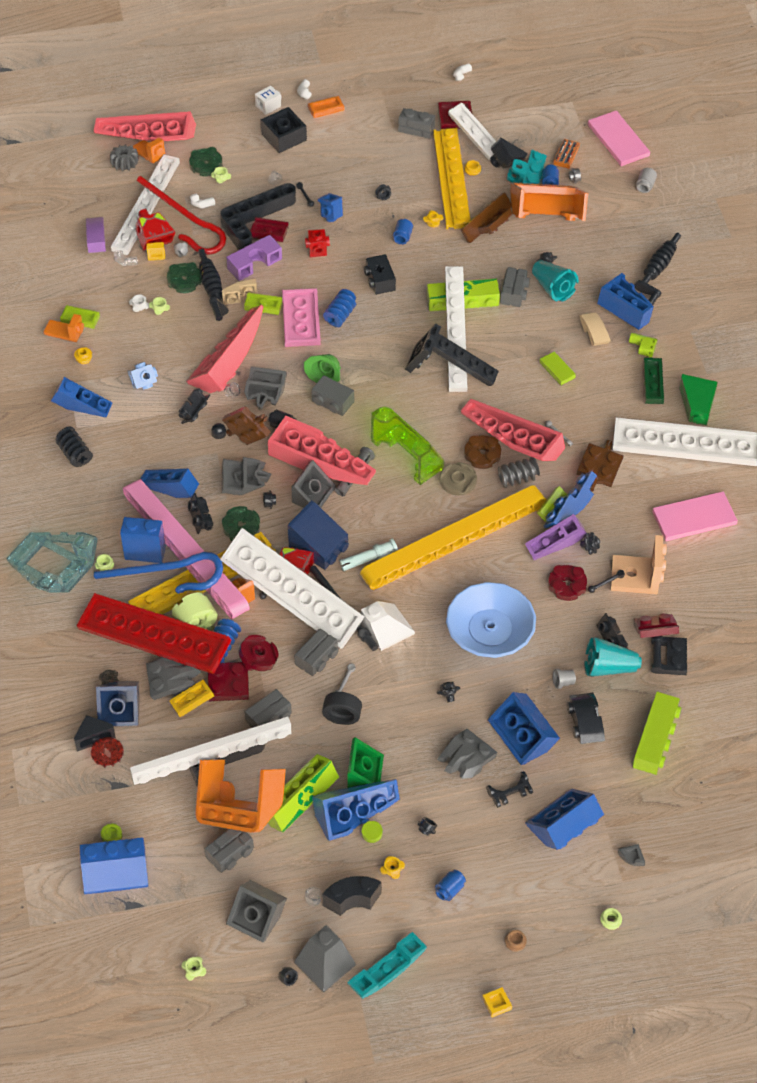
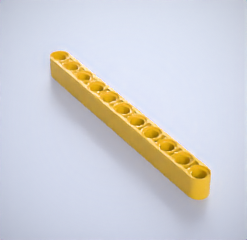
M535 485L529 486L368 564L360 571V575L371 590L378 589L539 510L547 499Z

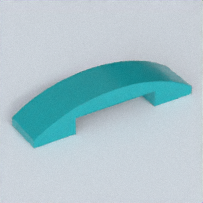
M411 932L396 944V948L367 971L363 969L351 978L347 984L362 999L385 987L403 973L427 949V946Z

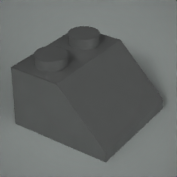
M249 880L239 887L226 924L264 943L278 922L287 898Z

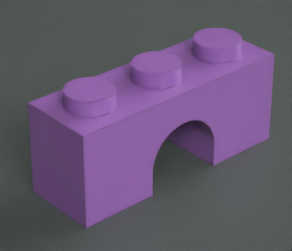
M269 235L227 256V269L238 281H241L253 274L254 261H262L267 266H270L282 260V247Z

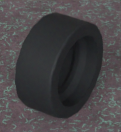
M331 692L324 699L322 713L327 720L341 725L355 724L359 721L362 702L358 697L350 693Z

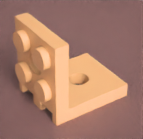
M655 535L651 558L613 555L611 577L616 575L619 570H623L625 576L611 581V591L658 594L659 583H663L664 571L666 569L664 555H666L667 544H663V536ZM634 572L636 576L630 577L626 573Z

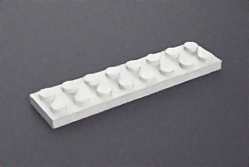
M616 418L613 451L757 466V432Z
M241 528L221 557L223 563L245 579L252 580L257 588L316 631L322 629L328 635L336 638L338 647L343 649L365 617L243 528Z

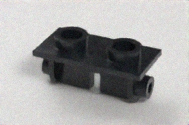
M200 388L192 391L187 398L191 404L185 401L179 409L178 415L184 419L181 422L182 424L192 423L198 418V413L207 405L210 394L204 396Z
M194 493L188 502V511L192 516V524L195 526L197 534H199L201 529L211 530L214 523L210 514H204L209 513L206 500L203 497L197 498L196 493Z
M605 613L596 625L603 640L628 649V643L623 634H619L621 630L616 623V619L611 616L608 617L607 613Z

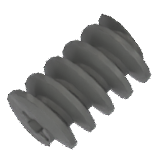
M531 457L529 460L523 459L522 462L518 460L515 464L510 462L508 466L502 464L501 468L498 467V474L503 487L507 488V482L514 486V480L519 485L522 478L526 483H528V477L535 481V475L539 476L540 470L537 460Z

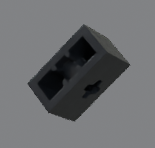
M383 254L366 258V266L363 267L365 276L369 277V286L371 289L373 288L375 295L396 291V278L387 255Z

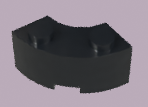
M594 693L569 695L570 702H567V710L575 724L573 726L574 738H577L581 744L605 741L602 717L599 716V705Z
M366 876L343 878L333 883L322 894L323 906L339 916H342L347 910L356 907L371 910L382 894V882Z

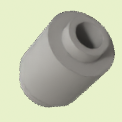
M643 168L636 183L638 191L648 193L652 190L657 178V173L652 168Z

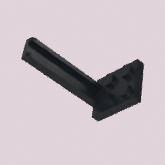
M436 323L416 343L405 368L410 373L415 368L419 369L423 361L428 360L433 351L488 386L494 384L499 372L494 367L439 334L441 326Z

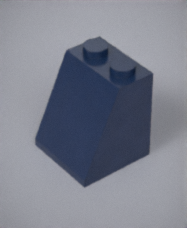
M312 500L288 524L289 548L314 552V564L324 570L329 565H333L337 557L349 547L348 533Z

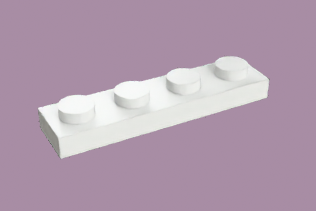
M460 103L451 109L448 115L490 161L491 156L494 155L491 151V146L496 142L495 139L465 105Z

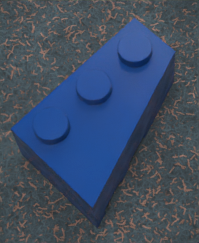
M621 273L601 287L597 304L640 330L650 322L654 306L642 293H638L634 289L635 285L629 283L625 279V275Z

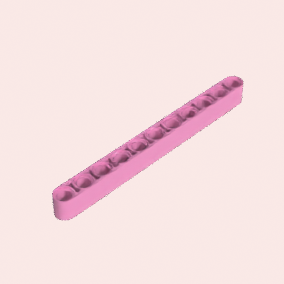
M141 479L123 487L125 497L144 519L161 520L163 522L165 544L179 560L204 552ZM201 560L185 566L199 583L210 579L215 572V564L211 560ZM223 572L215 585L205 589L230 619H234L250 609L245 597Z

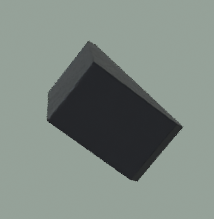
M501 137L491 146V151L503 169L511 167L514 159L523 160L528 155L527 152Z
M86 715L74 737L77 752L116 738L114 726L111 723Z

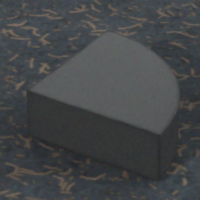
M639 844L618 849L619 856L626 863L633 866H645L646 862Z

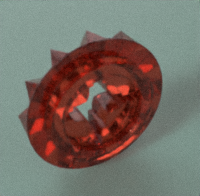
M102 738L95 742L91 748L92 760L95 761L96 765H102L104 768L110 765L114 767L117 762H121V758L124 756L123 745L115 738ZM105 748L111 752L110 757H107L105 754Z

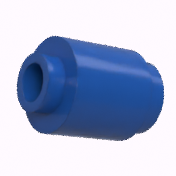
M555 165L545 166L542 171V184L559 185V170Z
M408 219L397 221L393 233L394 241L397 244L404 245L409 241L413 230L411 221Z
M458 870L449 871L435 885L436 895L441 900L451 901L464 887L466 882L464 875Z

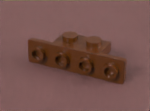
M505 192L501 193L461 228L467 243H472L481 234L495 233L500 225L508 222V218L513 213L510 209L512 204Z

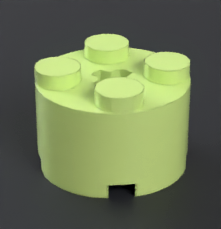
M200 592L189 594L182 598L183 602L179 606L176 603L173 607L172 616L174 619L210 631L214 629L218 614L206 595L204 596Z

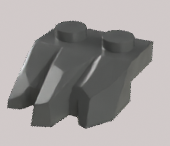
M251 366L244 391L247 400L257 399V407L260 410L263 409L267 401L276 406L284 392L287 371Z
M243 457L242 462L223 459L222 493L241 496L266 486L265 483L268 482L271 473L262 470L266 462Z
M163 657L146 663L150 696L153 700L170 694L176 697L195 685L196 682L192 678L202 673L199 669Z
M465 729L453 737L437 760L448 763L444 770L445 772L451 774L459 771L461 779L473 778L481 772L484 765L496 758L498 752L469 729Z

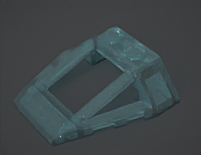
M30 532L6 559L35 588L49 593H68L93 566L98 539L96 536L84 532H76L75 535H69L68 532H61L60 535H51L50 532ZM53 542L72 543L71 547L75 554ZM42 546L72 561L59 576L49 572L43 574L27 565V563Z

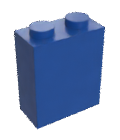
M124 517L120 531L124 559L163 563L166 550L163 522L161 520Z

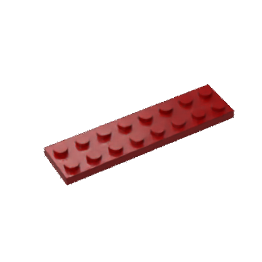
M96 593L92 596L76 625L79 630L211 674L215 673L232 641L229 636Z

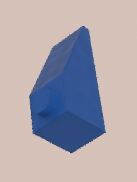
M188 468L145 470L141 477V480L150 490L175 498H191L199 485Z

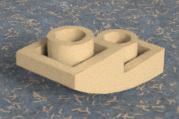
M256 279L241 281L223 289V303H241L240 298L247 297L248 293L257 294Z
M597 312L579 316L584 333L588 332L592 346L608 344L610 342L605 325Z

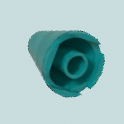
M543 260L537 261L532 267V274L554 301L564 302L575 293V284L579 282L575 271Z
M598 637L589 639L585 652L588 655V661L584 662L587 676L595 677L633 673L641 668L642 658L639 657L638 652Z

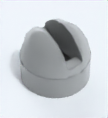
M187 243L174 245V251L177 256L187 255Z

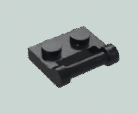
M651 637V643L653 644L651 672L655 674L686 676L687 638ZM661 646H666V665L661 663Z

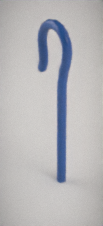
M201 552L179 561L94 572V578L101 579L178 569L201 560H211L215 564V572L210 579L202 583L181 584L175 588V592L180 594L188 590L202 591L211 588L221 578L223 564L216 554Z

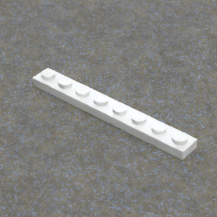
M163 154L149 182L164 192L180 163L179 158ZM146 187L111 246L113 252L124 255L129 254L138 238L135 230L139 218L138 212L142 209H147L149 214H151L160 198Z
M463 266L445 267L447 339L466 350ZM448 361L449 392H467V372Z
M288 717L130 767L134 785L146 783L151 779L165 777L178 770H186L191 766L200 764V760L223 758L237 751H245L255 745H263L268 741L284 738L291 734V722Z

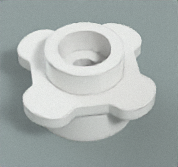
M135 295L129 301V304L133 306L134 312L149 308V303L146 302V297L143 295Z

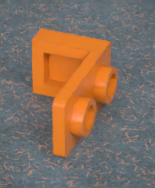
M160 137L150 143L142 140L133 145L138 154L152 164L160 160L163 154L165 155L164 141Z
M74 314L69 324L49 320L44 329V335L77 342L84 329L81 315Z

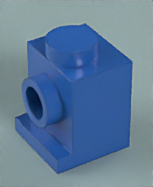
M328 193L318 198V202L321 204V217H325L327 222H334L343 216L341 196Z

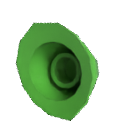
M316 355L304 361V371L308 378L315 383H318L323 376L336 382L340 381L341 367L334 355Z

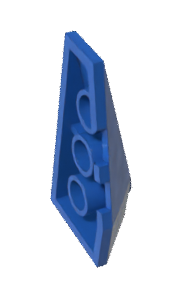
M392 779L329 791L312 796L315 817L327 840L331 841L348 836L354 832L355 828L361 824L364 825L375 814L383 812L399 801L400 797L397 780Z

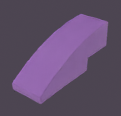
M86 218L88 253L105 252L104 218Z

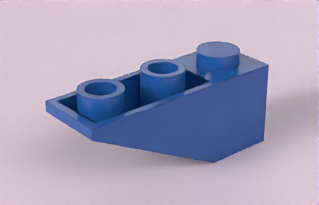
M66 377L57 386L51 399L52 402L67 410L105 418L113 404L111 401Z

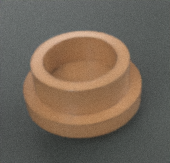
M512 930L505 937V945L511 951H521L526 946V936L519 930Z

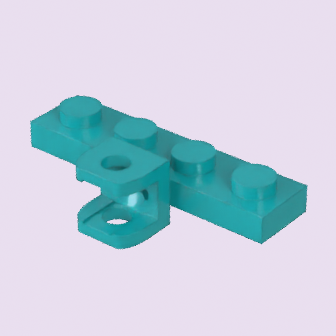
M531 150L527 162L514 159L506 179L512 183L539 184L547 155Z

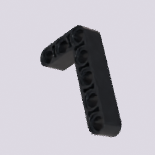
M286 183L225 207L220 211L221 227L238 250L252 244V233L245 224L255 221V217L262 218L296 203V187L291 183Z

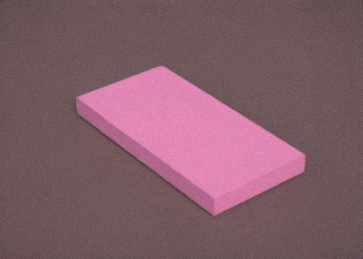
M617 110L588 120V126L620 166L650 156L649 149Z
M317 288L282 290L285 347L321 345Z
M724 491L655 507L652 510L665 541L736 525L738 521Z

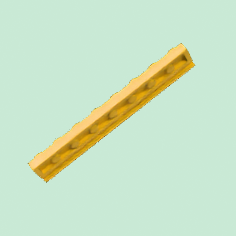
M457 128L441 129V131L434 129L433 137L446 229L450 227L461 229L470 221L458 130Z
M262 532L253 535L276 552ZM226 550L217 554V556L221 559ZM222 562L223 573L228 579L239 575ZM186 570L129 600L128 604L163 615L172 610L176 603L179 606L183 602L182 598L196 592L203 594L206 590H188L180 594L176 593L175 588L181 584L199 583L190 571Z

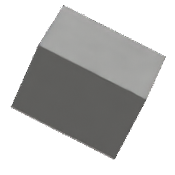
M314 460L308 463L292 485V503L303 508L311 500L321 508L336 488V485Z

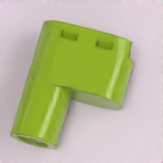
M631 333L629 343L640 345L638 354L653 357L658 339Z

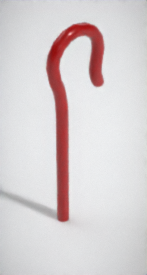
M142 176L137 178V182L190 221L217 233L220 238L219 243L212 248L199 246L191 237L185 234H179V240L186 242L196 252L199 249H204L206 255L216 254L223 249L226 244V235L220 227L198 218Z

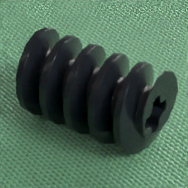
M65 427L58 432L55 439L56 444L63 451V454L72 466L82 467L92 460L93 453L89 451V448L73 427Z

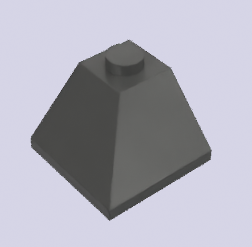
M327 925L308 940L294 961L295 965L323 993L356 966L342 940Z

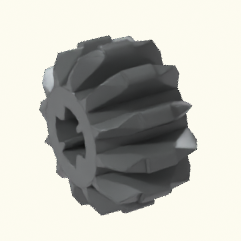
M125 144L124 146L119 145L118 148L113 147V151L110 152L112 167H115L116 170L121 169L122 172L124 170L130 171V168H135L136 164H138V152L132 145L127 146Z

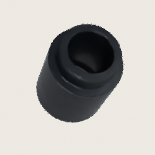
M276 409L270 413L268 422H270L271 427L277 429L285 416L295 420L297 418Z

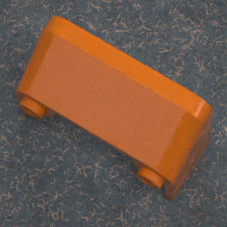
M511 183L512 213L517 218H526V215L546 214L561 215L565 217V220L575 221V218L582 221L586 220L588 193L577 187Z
M200 760L195 813L199 823L249 833L260 832L282 806L286 769H261L258 803L235 799L234 785L229 781L223 780L225 760Z

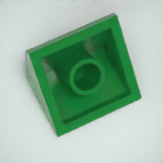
M356 737L352 738L347 772V788L381 782L384 754Z

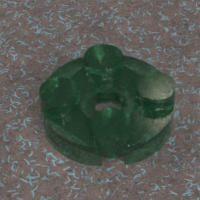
M215 147L193 150L190 153V170L193 173H200V176H211V173L217 167L223 166L222 156Z
M194 262L173 264L169 267L167 284L171 289H176V292L190 293L196 290L198 285H201L200 269Z
M245 506L229 509L226 512L227 515L222 519L223 532L229 537L230 541L235 539L241 528L252 535L259 533L260 517L258 513L254 510H248ZM242 521V523H246L243 526H238V522Z

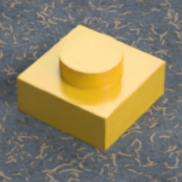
M164 242L146 244L148 261L165 259Z
M503 987L482 996L491 1017L512 1009V1004Z

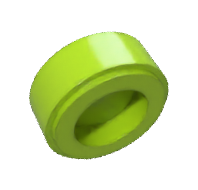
M368 821L362 826V837L366 842L375 843L382 838L383 829L378 822Z
M113 823L105 825L101 830L102 841L121 840V828Z

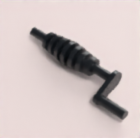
M678 232L675 233L671 240L665 241L653 253L644 270V278L637 280L634 284L638 292L650 295L648 301L652 305L662 293L659 289L648 283L650 280H655L670 264L677 250L676 244L681 238V234Z
M199 249L201 282L209 295V303L213 309L216 321H221L223 319L222 316L226 315L229 311L227 305L221 300L223 290L221 278L212 260L207 258L205 250Z

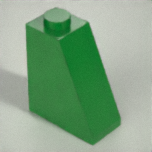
M682 374L679 389L689 422L707 426L716 394L717 381Z

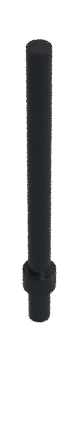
M315 565L312 566L309 570L317 581L340 598ZM360 623L356 629L358 637L362 642H366L372 651H376L379 646L372 639L370 631Z

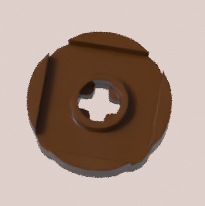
M474 435L469 438L465 445L464 457L466 461L468 460L472 463L471 466L478 469H488L500 461L501 445L495 437ZM480 450H485L487 452H485V454H481Z

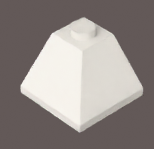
M377 601L361 609V614L365 616L361 624L370 631L372 639L381 651L415 634L395 604Z

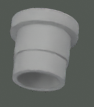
M553 670V684L556 689L575 684L576 676L574 670Z

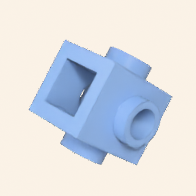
M142 362L136 364L134 369L127 371L132 386L135 389L140 387L147 389L153 387L152 383L157 382L156 377H158L155 367H152L151 364Z

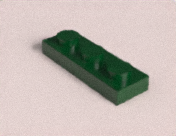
M644 358L645 404H664L662 358Z

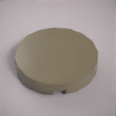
M457 462V464L453 465L452 463L448 464L440 473V484L449 494H468L474 490L477 484L476 471L469 464Z

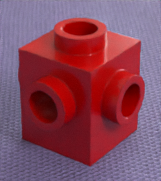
M325 229L308 230V238H305V247L309 248L310 257L327 256V246H330L329 236H326Z

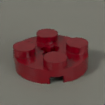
M557 565L549 575L548 588L550 592L556 594L558 599L573 601L586 592L587 577L581 567ZM569 580L572 583H570V585H566V583L563 581Z
M250 635L241 643L238 650L239 657L244 663V667L249 671L272 670L279 657L276 645L272 641L271 643L266 641L264 636Z

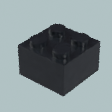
M289 107L260 119L261 134L278 153L307 141V126Z

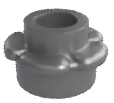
M572 167L571 171H569V178L575 184L581 181V173L579 168Z

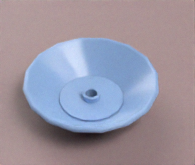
M484 582L471 585L454 597L447 608L446 624L452 639L462 649L477 656L498 658L514 654L528 644L535 632L536 614L531 602L519 590L502 583Z

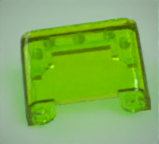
M380 407L371 413V441L376 446H379L380 443H388L389 447L398 443L418 461L415 464L417 472L414 475V480L419 485L444 468V458L391 408Z

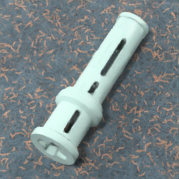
M391 538L384 544H375L373 549L341 559L339 562L340 565L348 563V565L341 567L343 571H346L372 560H379L397 551L398 548L394 539Z

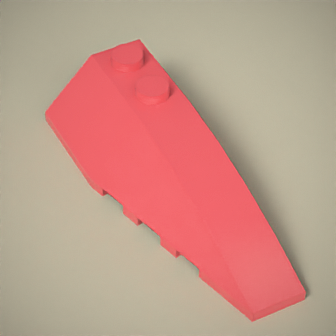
M191 111L96 118L94 133L153 141L158 137L163 139V141L187 140L194 138L196 123Z
M259 305L250 309L236 324L238 327L227 333V339L218 343L214 347L216 351L212 355L208 354L186 382L189 385L200 388L208 393L221 392L227 387L226 383L236 375L235 371L242 363L254 340L263 306Z
M470 399L461 410L464 416L509 448L541 461H556L565 449L562 433L487 404Z
M288 416L284 417L268 440L269 456L303 470L311 460H314L321 470L334 480L368 485L376 473L373 467L360 458L352 456L346 448L342 449L336 444V441L325 437L319 429Z

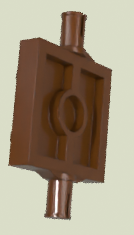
M246 406L226 414L222 419L228 428L226 434L228 436L236 434L240 441L246 445L268 437L271 432L263 423L267 421V415L256 416Z
M606 440L604 448L589 443L576 475L579 476L590 471L597 475L591 485V492L594 491L596 484L612 487L624 456L611 451L613 442L611 441L609 444L610 440Z

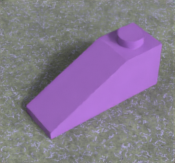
M573 514L528 541L525 545L532 558L537 560L572 546L585 538L587 532L581 521Z

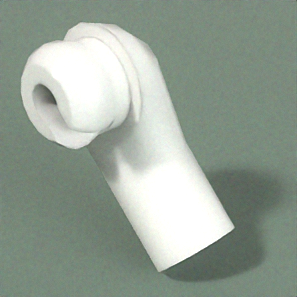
M468 63L457 67L453 72L455 80H462L464 73L472 71L471 65Z
M306 79L298 87L297 93L304 97L305 100H308L312 93L308 91L310 82Z
M198 194L190 196V203L198 208L204 209L215 205L213 197L202 200L199 199Z

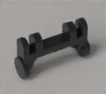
M525 771L520 772L521 776L518 784L507 790L500 791L492 788L491 785L486 786L487 793L493 799L497 808L501 807L500 799L503 805L508 804L507 796L519 792L522 797L527 796L525 789H527L529 794L533 793Z

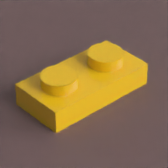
M201 680L169 700V702L181 718L213 698L214 695L205 681Z

